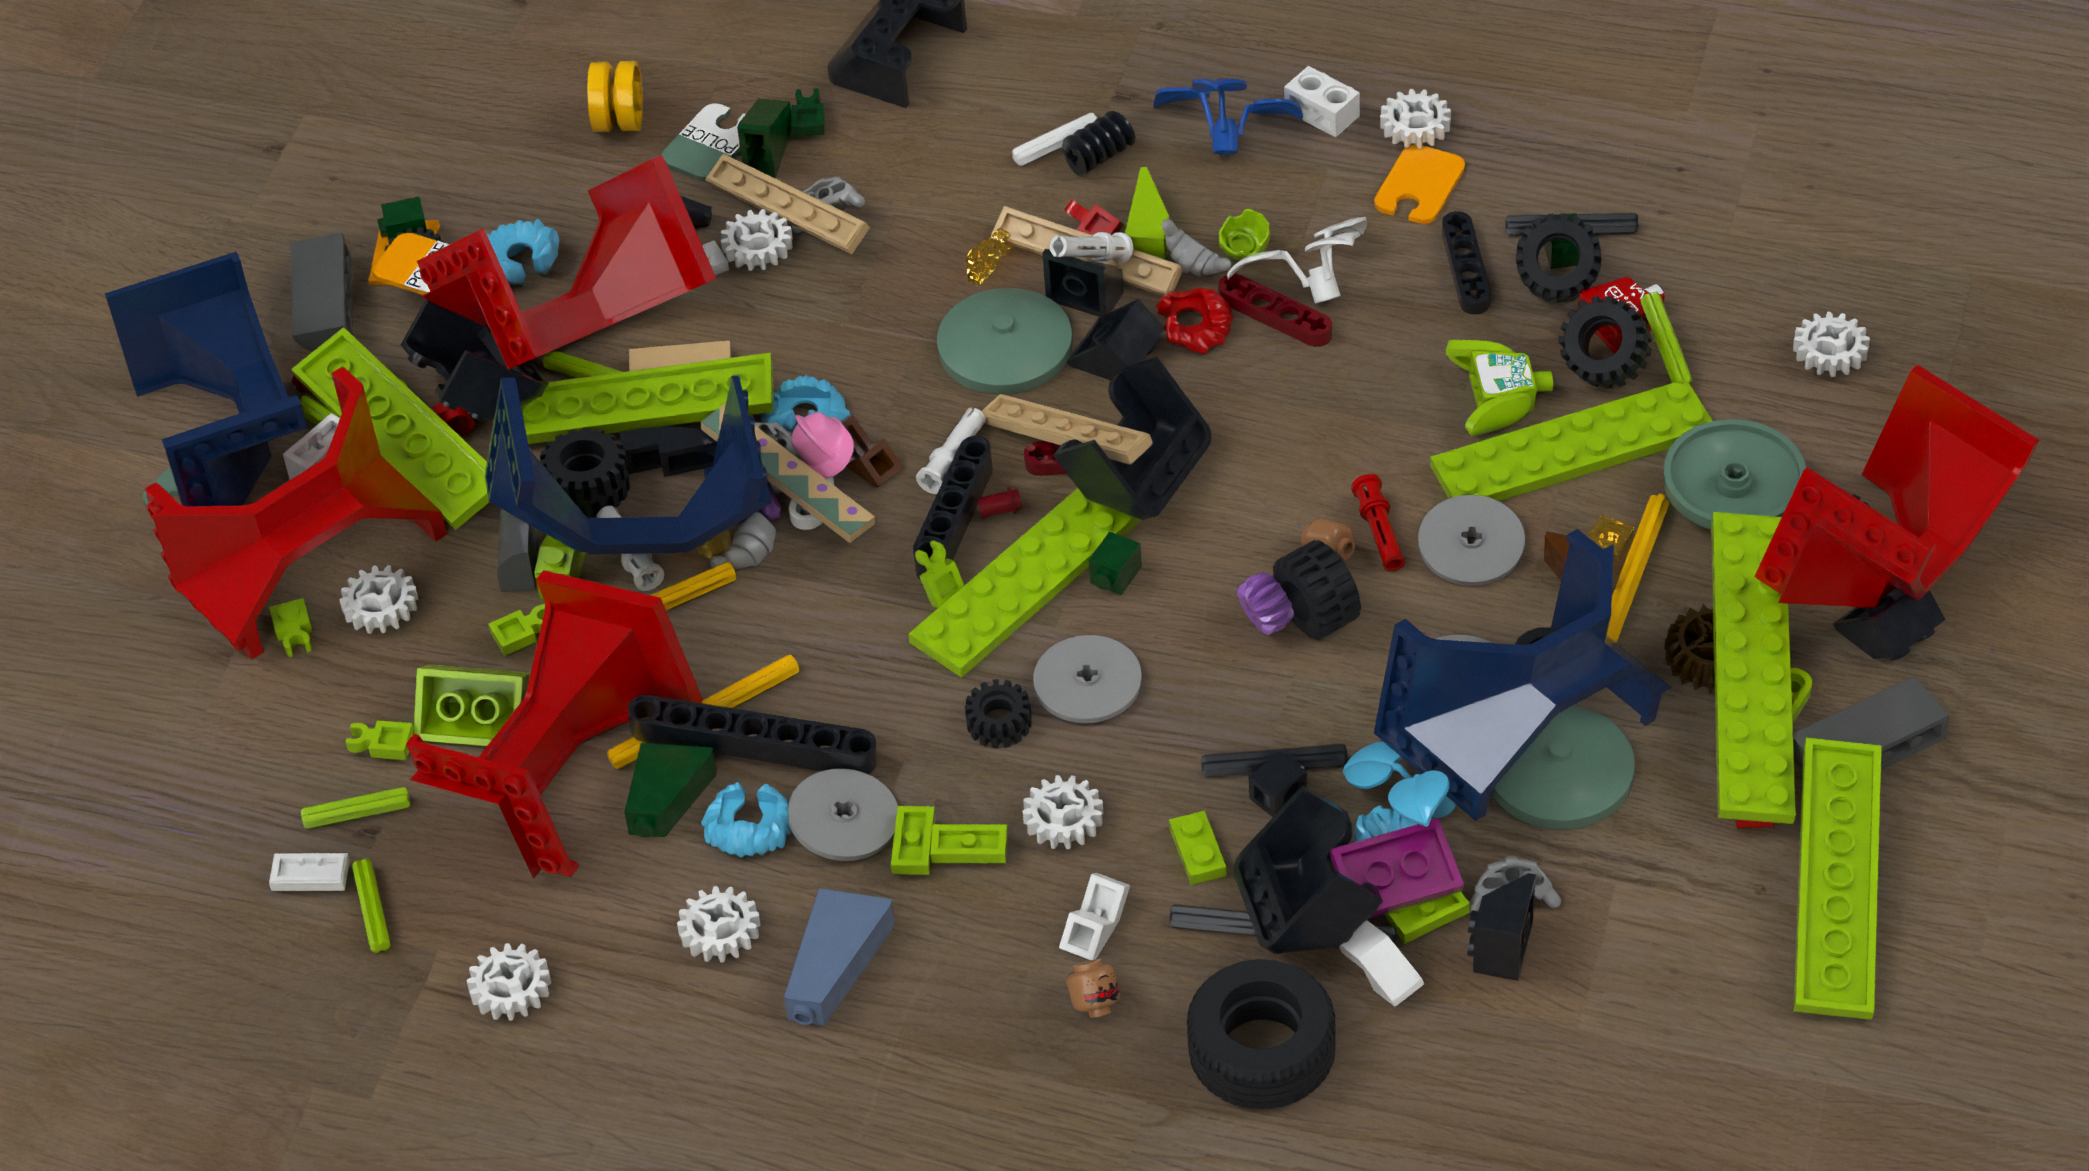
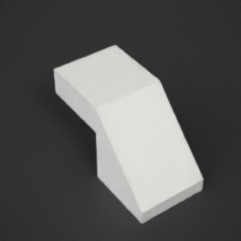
M1099 873L1091 874L1081 909L1069 913L1059 948L1089 960L1096 959L1120 921L1130 885Z
M1367 920L1353 933L1348 942L1339 946L1342 954L1364 970L1373 990L1394 1007L1424 985L1423 979L1392 940Z

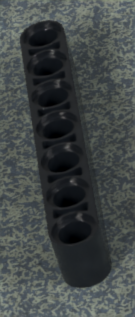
M652 695L637 696L628 705L630 732L636 740L642 742L712 747L716 754L822 771L829 769H852L870 774L877 765L876 739L870 731L865 729ZM756 734L757 736L749 737L748 735ZM785 740H793L792 742H783ZM820 746H830L827 748H820ZM863 751V752H865V753H863V754H857V753H855V752Z

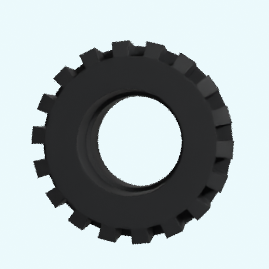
M1553 213L1547 214L1544 219L1540 220L1538 218L1534 220L1533 225L1529 228L1526 227L1523 231V236L1517 244L1516 265L1521 281L1530 289L1532 294L1535 296L1539 295L1546 301L1551 299L1557 300V302H1564L1566 299L1571 298L1572 301L1578 298L1579 292L1589 289L1592 283H1595L1601 268V249L1597 235H1594L1593 229L1588 224L1585 225L1582 219L1576 216L1574 218L1568 217L1566 213H1561L1560 216H1553ZM1556 239L1571 242L1579 253V262L1576 269L1570 274L1561 277L1545 273L1538 261L1540 249L1547 242Z
M1599 296L1591 297L1592 303L1588 304L1582 301L1578 304L1580 307L1579 311L1570 310L1567 314L1571 318L1569 323L1562 322L1560 329L1564 331V335L1559 336V344L1563 346V349L1560 350L1561 356L1567 361L1566 365L1570 370L1592 386L1598 387L1601 385L1604 388H1612L1613 384H1617L1619 387L1626 385L1625 379L1628 377L1632 380L1636 379L1639 376L1636 373L1639 367L1645 369L1648 364L1644 359L1645 356H1651L1652 348L1648 346V342H1652L1651 334L1647 331L1649 327L1641 316L1622 300L1617 301L1614 297L1606 296L1605 300H1602ZM1607 325L1619 326L1623 335L1619 350L1607 359H1592L1589 354V342L1592 335L1601 327Z
M583 428L581 431L574 429L568 431L566 435L560 434L556 436L555 441H549L545 445L546 450L541 451V464L587 518H593L603 507L611 505L617 508L620 505V501L626 499L627 491L630 490L626 453L622 442L616 440V436L613 434L605 435L604 430L600 429L591 431L590 428Z
M1313 540L1275 562L1273 577L1277 583H1280L1281 588L1287 593L1286 596L1292 603L1294 611L1292 621L1310 638L1313 637L1315 640L1322 639L1359 617L1361 603L1353 576L1339 555L1327 544L1325 545L1319 540Z

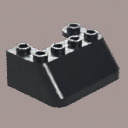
M879 0L828 63L829 81L836 86L906 108L909 105L905 71L912 62V55L907 47L893 43V41L912 17L965 33L967 23L964 0Z
M425 300L401 343L402 348L409 355L407 359L412 364L423 369L427 365L433 367L437 373L447 380L446 385L438 384L435 389V393L439 397V403L452 410H456L457 407L467 410L466 412L471 417L485 422L486 418L493 420L495 417L501 378L516 379L521 406L541 397L549 384L531 360L508 370L490 328L428 300Z
M1154 357L1119 369L1111 379L1108 387L1112 403L1123 416L1117 425L1150 434L1153 444L1131 465L1109 459L1095 439L1085 443L1076 439L1066 441L1054 454L1055 459L1085 498L1141 520L1158 516L1210 446L1212 438L1207 422L1159 358Z
M1303 785L1240 852L1233 869L1258 943L1273 954L1338 947L1348 942L1353 933L1368 917L1377 911L1383 902L1377 887L1370 883H1363L1361 885L1337 872L1330 857L1331 849L1349 844L1352 838V823L1347 811Z

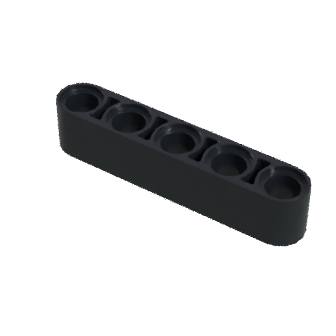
M970 436L960 443L913 545L915 572L919 579V576L925 573L927 569L917 562L915 552L918 550L926 552L928 558H930L933 554L930 542L936 541L944 546L946 550L945 559L953 560L977 508V497H982L993 470L991 446L989 441L982 436Z

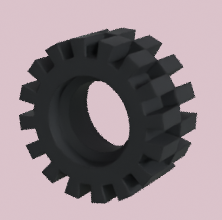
M999 679L992 680V686H988L987 682H983L980 684L981 691L975 687L971 690L972 696L968 695L966 698L965 714L968 732H971V737L975 741L980 739V745L985 747L988 742H991L992 748H998V743L1002 742L1004 743V748L1011 747L1010 740L1012 739L1016 744L1022 741L1021 735L1026 737L1029 733V727L1032 726L1028 693L1026 690L1022 692V686L1017 683L1012 688L1011 681L1005 680L1004 685H999ZM995 709H1006L1012 712L1010 715L1000 719L985 716L988 712Z

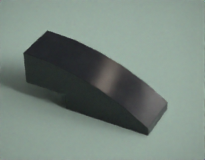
M651 427L619 432L620 440L626 453L629 474L662 467L664 477L712 467L717 441L701 429Z

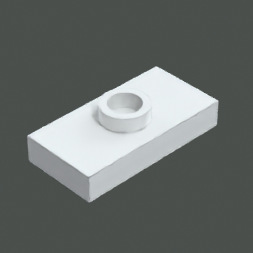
M348 853L274 854L269 880L271 891H345L350 864Z

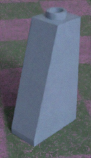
M819 888L784 995L788 1020L802 1025H826L894 928L895 916L892 899Z

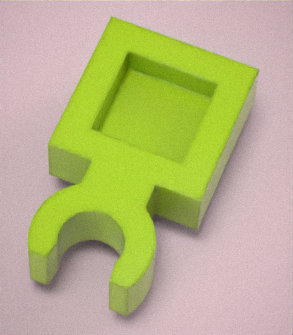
M931 541L930 545L933 549V554L930 558H928L926 552L920 550L915 552L917 562L927 569L919 577L929 601L933 607L939 608L960 590L964 583L955 561L948 558L945 559L946 550L944 546L939 542Z
M304 598L269 607L278 641L283 640L286 655L289 658L293 657L292 648L297 644H303L307 653L311 652L312 644L308 633L313 631Z
M545 604L534 607L529 615L524 616L522 611L518 610L488 623L490 633L504 656L537 642L535 634L540 633Z
M377 720L375 729L368 728L363 723H352L350 725L352 736L359 738H346L345 742L349 752L361 753L369 749L371 758L407 760L409 750L406 743L414 732L412 723Z

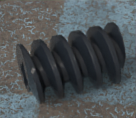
M1109 111L1103 117L1097 118L1093 123H1088L1083 129H1078L1073 135H1068L1063 140L1062 148L1065 160L1074 173L1078 176H1083L1086 173V168L1093 170L1096 167V162L1102 164L1106 161V156L1112 158L1116 155V151H1124L1126 144L1132 146L1135 143V132L1123 115L1116 111Z

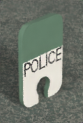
M717 103L705 106L661 153L667 167L698 181L706 182V177L722 154L734 159L740 152L737 126L746 114L743 113L740 116L737 125L733 128L722 129L717 124L719 121L727 118L731 113L730 108Z

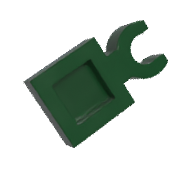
M818 88L813 89L814 94L811 97H803L801 89L796 90L797 105H791L792 137L825 134L824 104L820 101Z

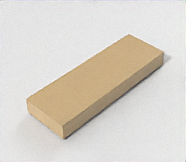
M730 340L629 349V371L731 358Z

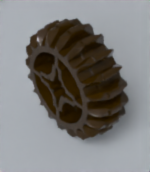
M1703 604L1699 612L1689 608L1686 616L1678 615L1675 624H1670L1664 650H1666L1665 660L1667 665L1671 666L1672 675L1680 676L1682 685L1692 682L1695 691L1700 687H1706L1710 694L1715 688L1713 609H1708ZM1694 641V645L1687 647L1690 643Z

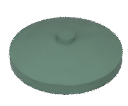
M1020 288L991 289L965 298L945 315L937 333L939 359L949 376L969 389L997 395L1015 394L1032 390L1054 378L1066 365L1071 355L1073 344L1071 324L1064 310L1050 298L1040 293Z
M1740 419L1717 420L1688 430L1672 444L1664 462L1663 484L1668 499L1680 514L1693 523L1711 530L1713 512L1782 517L1802 472L1806 468V464L1795 444L1785 435L1769 426Z
M1571 706L1551 720L1496 784L1491 793L1500 806L1508 813L1528 824L1556 830L1590 826L1612 815L1629 796L1634 781V753L1625 734L1612 721L1589 709Z

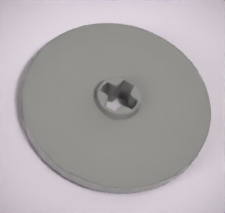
M1461 495L1442 501L1426 514L1419 528L1418 547L1427 567L1440 578L1463 586H1482L1503 579L1517 567L1524 553L1525 533L1517 515L1503 503L1480 495ZM1468 537H1475V544H1469Z
M1098 635L1075 636L1053 645L1038 660L1033 675L1034 691L1041 705L1058 718L1075 723L1101 722L1118 716L1134 703L1142 685L1141 666L1134 653L1124 644L1114 639ZM1090 676L1091 681H1084V677Z
M829 769L809 776L796 787L789 801L788 822L796 839L811 852L827 859L855 861L877 854L892 841L898 805L891 791L873 776L852 769Z

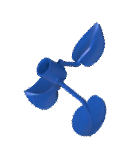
M1202 78L1192 81L1193 88H1162L1156 91L1153 102L1155 109L1160 105L1175 101L1200 99L1209 125L1210 137H1212V153L1219 155L1238 153V136H1244V126L1249 113L1288 114L1303 120L1302 108L1296 102L1288 99H1265L1246 105L1239 125H1235V119L1226 118L1224 91L1247 89V82L1234 78H1219L1217 80ZM1218 91L1220 119H1216V125L1214 124L1207 98H1210L1209 92Z

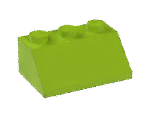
M431 664L417 668L413 734L420 735L422 741L487 746L524 699L531 672Z

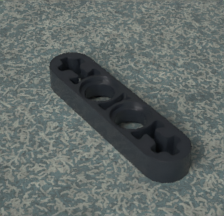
M1450 212L1442 219V237L1461 309L1468 314H1482L1490 307V287L1471 217L1464 212ZM1455 227H1459L1461 230L1460 235H1456ZM1464 247L1470 249L1471 252L1459 254L1454 250ZM1464 271H1473L1478 275L1466 278L1460 274ZM1476 290L1477 299H1473L1472 295H1470L1471 291Z

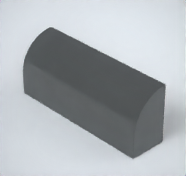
M343 232L291 242L292 336L301 347L314 351L343 327L353 335L351 253Z
M500 508L497 571L501 592L536 590L534 572L537 563L538 529Z
M1913 676L1793 733L1794 757L1803 774V752L1806 737L1881 745L1882 770L1946 739L1949 714L1918 679Z

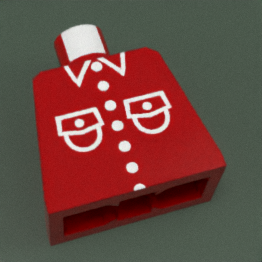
M1623 277L1579 292V303L1582 301L1588 304L1592 303L1591 297L1599 296L1602 300H1605L1606 296L1614 297L1617 301L1622 300L1641 316L1649 327L1647 331L1650 332L1652 330L1642 307L1641 298L1647 293L1658 292L1664 303L1665 296L1662 289L1656 284L1643 290L1632 278ZM1607 325L1595 332L1614 354L1619 350L1623 338L1622 330L1619 326Z

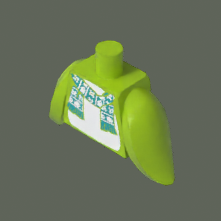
M1449 340L1445 352L1449 359L1459 367L1469 371V378L1477 409L1471 414L1465 424V429L1471 437L1498 431L1517 423L1534 410L1536 392L1553 390L1552 372H1533L1529 357L1525 353H1515L1500 343L1490 341Z

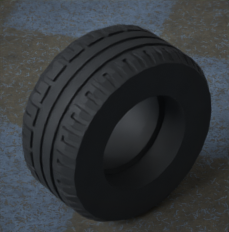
M1267 959L1247 960L1219 970L1204 981L1194 994L1189 1005L1187 1040L1192 1069L1196 1073L1198 1080L1211 1093H1214L1215 1096L1225 1102L1240 1107L1272 1109L1300 1101V1099L1305 1098L1321 1085V1082L1326 1079L1334 1063L1336 1024L1331 998L1325 988L1309 973L1281 961ZM1253 1020L1276 1021L1286 1025L1295 1033L1286 1042L1264 1049L1243 1046L1228 1036L1239 1025Z

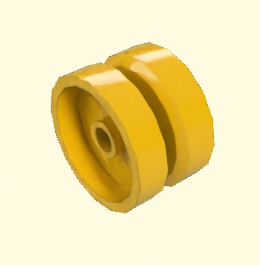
M620 61L616 67L615 75L609 62H591L588 71L587 94L589 118L593 132H611L616 120L621 131H640L643 118V88L638 61Z

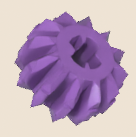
M1263 571L1257 575L1254 574L1247 578L1246 582L1237 589L1239 604L1243 607L1244 613L1258 631L1270 635L1283 629L1287 623L1292 621L1294 617L1292 603L1286 596L1287 593L1281 588L1280 583H1277L1272 575Z

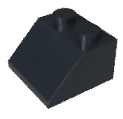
M1050 249L1043 251L1046 297L1059 305L1098 317L1106 315L1113 310L1124 293L1121 268L1085 257H1055Z
M1137 299L1099 317L1067 363L1073 368L1111 381L1119 369L1142 362L1146 355L1154 351L1159 345L1157 339L1165 327Z
M1895 587L1875 608L1855 607L1834 622L1833 626L1836 631L1871 658H1890L1891 661L1907 655L1910 652L1909 646L1913 643L1931 637L1936 632L1934 628L1946 619L1930 590L1917 601Z
M1528 873L1482 896L1479 911L1472 910L1468 925V933H1471L1467 955L1473 957L1474 973L1519 980L1534 922L1536 874Z

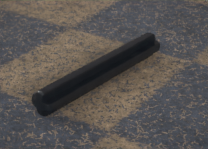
M1636 213L1577 214L1578 218L1582 219L1585 225L1588 224L1593 229L1594 234L1635 233L1638 230V216ZM1508 215L1505 220L1506 234L1523 235V231L1526 227L1532 226L1534 220L1538 218L1541 220L1546 215Z
M1345 744L1209 754L1202 756L1201 767L1205 777L1253 773L1280 751L1291 760L1300 762L1305 769L1344 766L1348 760Z

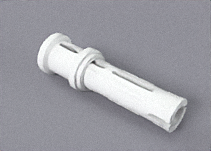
M1098 232L1092 237L1058 235L1052 238L1050 251L1055 257H1092L1098 262H1107L1111 259L1115 262H1126L1133 253V242L1130 236L1123 232L1114 233L1113 235L1106 232ZM1116 247H1124V250H1116Z
M968 408L944 445L932 451L929 457L930 462L926 467L921 468L916 475V481L923 490L931 494L938 493L960 443L967 437L975 436L984 425L986 417L982 411L974 408V410Z
M610 505L603 507L598 512L596 518L622 517L618 513L617 508ZM651 553L621 554L622 566L627 572L632 573L634 584L639 590L650 591L661 584L665 575L664 570L659 564L653 562Z

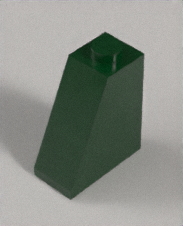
M758 98L737 126L742 163L776 178L791 132L790 101Z
M640 744L624 811L629 835H638L640 837L667 836L715 778L717 768L712 747Z

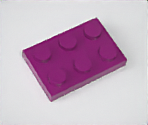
M1439 818L1430 820L1428 827L1416 824L1333 848L1330 852V857L1337 872L1360 885L1370 883L1378 888L1383 902L1377 911L1368 918L1458 893L1464 889L1463 880Z

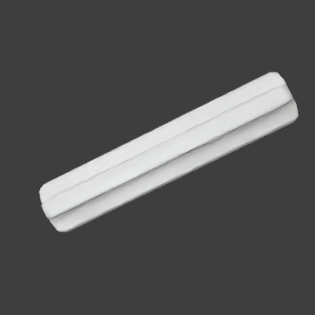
M1088 113L1015 147L1012 150L1013 160L1018 166H1023L1061 148L1063 140L1068 135H1073L1078 129H1083L1088 123H1093L1097 117L1094 113Z

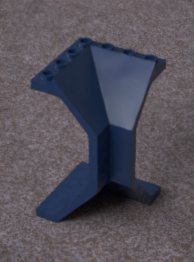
M236 251L105 293L137 397L171 385L185 384L231 399L238 409L239 414L161 439L181 505L187 507L242 506L272 457L267 441L307 428L298 396L288 397L275 366L247 287L240 258Z
M732 376L712 468H705V480L678 517L587 518L530 451L516 379L501 378L484 476L489 502L578 552H586L589 555L688 553L772 503L767 485V471L763 467L761 460V446L755 435L754 417L748 415L747 411L749 404L747 390H742L739 376Z
M1578 529L1567 534L1566 540L1570 544L1551 628L1558 630L1532 644L1515 645L1439 640L1426 636L1407 619L1394 625L1374 734L1420 774L1431 770L1444 773L1450 782L1446 796L1475 821L1486 815L1490 795L1496 784L1557 714L1607 687L1641 715L1640 722L1643 725H1647L1656 719L1662 693L1672 688L1607 635L1611 617L1614 544L1602 549Z

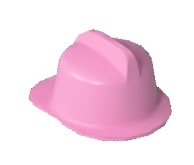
M820 412L811 413L805 418L797 414L795 419L798 425L792 433L791 441L794 449L801 457L800 460L825 479L837 475L850 462L854 452L852 436L841 421L835 417H828Z

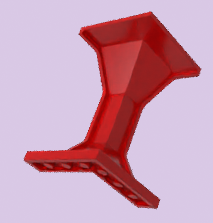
M663 155L655 157L588 190L598 214V225L571 290L562 296L521 312L484 228L417 261L420 268V276L430 292L420 297L490 328L508 370L717 278Z
M1917 364L1910 371L1861 476L1888 493L1897 524L1806 467L1754 577L1782 594L1778 603L1875 608L1895 587L1919 601L1964 556L2027 467L2040 440Z
M343 366L332 373L342 414L327 455L323 460L258 501L243 506L187 507L179 504L157 482L145 488L149 502L146 505V509L156 526L153 532L162 545L161 557L169 568L170 575H168V579L178 593H182L189 600L197 612H201L209 620L216 631H220L229 640L236 651L243 650L252 660L264 653L256 628L257 618L284 571L294 561L364 518L413 520L435 542L447 535L442 512L381 456L364 386Z
M543 570L536 579L545 601V611L525 697L480 756L476 757L423 743L420 735L413 734L406 743L412 756L413 764L418 769L410 781L499 805L533 880L541 869L550 874L558 873L572 877L579 867L577 861L569 860L541 798V794L576 748L583 741L629 721L628 705L637 696L652 695L697 703L703 701L660 597Z

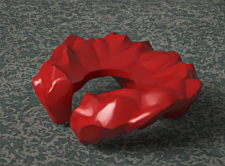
M1197 287L1187 291L1168 292L1160 298L1156 305L1158 315L1164 316L1167 319L1164 324L1167 340L1174 345H1179L1183 348L1187 347L1193 352L1207 354L1209 348L1225 344V337L1231 331V321L1234 318L1231 314L1232 309L1229 303L1213 289ZM1185 310H1194L1202 315L1203 320L1198 325L1185 326L1178 324L1177 315Z

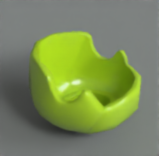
M1245 209L1241 215L1236 217L1228 216L1218 233L1219 247L1230 259L1237 261L1250 255L1264 252L1270 239L1269 222L1263 214L1252 209Z

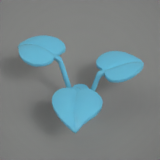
M1376 742L1362 748L1348 760L1343 768L1342 773L1345 775L1348 783L1360 789H1370L1379 786L1391 777L1393 771L1399 772L1405 779L1397 782L1392 787L1388 800L1391 807L1399 815L1414 823L1428 827L1431 818L1445 817L1456 806L1446 796L1450 782L1444 773L1431 770L1421 775L1415 774L1412 777L1401 764H1398L1402 757L1384 742Z

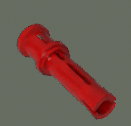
M1375 474L1362 475L1351 484L1352 493L1358 498L1360 503V516L1369 523L1382 559L1383 568L1386 571L1399 570L1405 565V559L1401 553L1388 516L1391 507L1388 499L1382 495V481Z

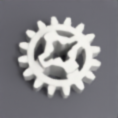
M1413 89L1409 90V95L1397 92L1396 100L1387 98V105L1381 107L1380 128L1384 129V136H1392L1393 144L1403 141L1404 148H1408L1413 143L1416 144L1418 149H1421L1424 142L1433 146L1434 138L1443 140L1445 132L1450 131L1451 109L1447 108L1446 100L1439 101V94L1437 93L1427 96V90L1424 89L1420 94H1415Z
M762 209L758 215H754L752 210H748V216L743 217L737 214L735 215V223L731 221L726 222L727 230H721L722 252L726 254L728 262L735 260L737 268L747 264L748 271H752L755 265H759L762 270H766L767 263L777 266V258L786 259L788 257L787 250H792L793 248L791 226L787 225L786 218L778 220L777 212L767 216L765 209Z
M1827 312L1826 318H1821L1816 313L1813 314V322L1804 319L1802 320V328H1796L1793 351L1797 352V361H1805L1806 370L1816 367L1817 375H1821L1824 370L1829 371L1831 377H1835L1836 371L1839 370L1848 375L1850 366L1859 369L1861 361L1867 360L1870 338L1866 336L1865 327L1857 328V319H1852L1848 322L1845 320V314L1843 313L1838 318H1834L1831 312Z
M375 565L372 567V572L368 574L360 570V578H349V587L341 589L343 598L339 600L346 622H353L354 629L356 630L365 626L369 634L372 633L374 628H380L381 633H386V626L389 625L398 629L400 628L398 621L400 619L409 621L411 619L409 611L417 610L416 600H418V594L412 577H405L403 569L393 573L391 565H387L384 571H379Z
M1060 775L1055 777V783L1052 784L1043 779L1041 780L1042 789L1039 790L1032 787L1030 789L1031 798H1024L1023 822L1027 825L1029 836L1037 834V843L1039 844L1050 840L1052 849H1055L1058 843H1064L1066 849H1070L1071 842L1075 840L1079 844L1084 845V836L1095 837L1096 826H1102L1103 801L1099 800L1098 790H1089V782L1087 780L1079 785L1076 784L1075 776L1072 775L1067 782H1062Z
M714 886L712 894L707 895L703 890L698 891L699 900L695 901L690 898L686 900L688 909H680V921L677 922V927L683 947H690L693 957L702 952L706 962H709L713 955H717L719 961L724 962L726 954L731 953L733 957L738 958L739 948L742 947L750 950L752 948L750 939H758V927L761 926L759 913L756 910L754 900L747 901V895L744 891L734 896L733 887H728L725 893H720L719 888Z
M506 943L504 951L501 952L492 947L490 948V957L487 958L479 955L477 957L479 966H470L471 978L467 979V985L473 1005L479 1006L480 1013L483 1015L491 1010L495 1020L502 1013H505L509 1021L514 1019L515 1013L519 1011L526 1017L528 1016L527 1008L529 1006L539 1009L541 1007L539 997L549 996L547 986L552 983L545 958H539L536 949L527 954L525 944H521L517 950H512L510 944Z

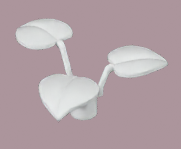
M1366 217L1349 219L1315 233V239L1322 236L1324 238L1307 245L1305 252L1320 249L1322 266L1309 270L1310 277L1308 278L1291 255L1283 250L1250 255L1237 262L1229 270L1227 277L1229 279L1240 268L1256 261L1284 259L1302 281L1303 288L1310 286L1315 304L1340 297L1333 271L1331 246L1336 244L1353 246L1354 240L1360 237L1361 234H1364L1368 223ZM1346 232L1332 237L1336 233Z

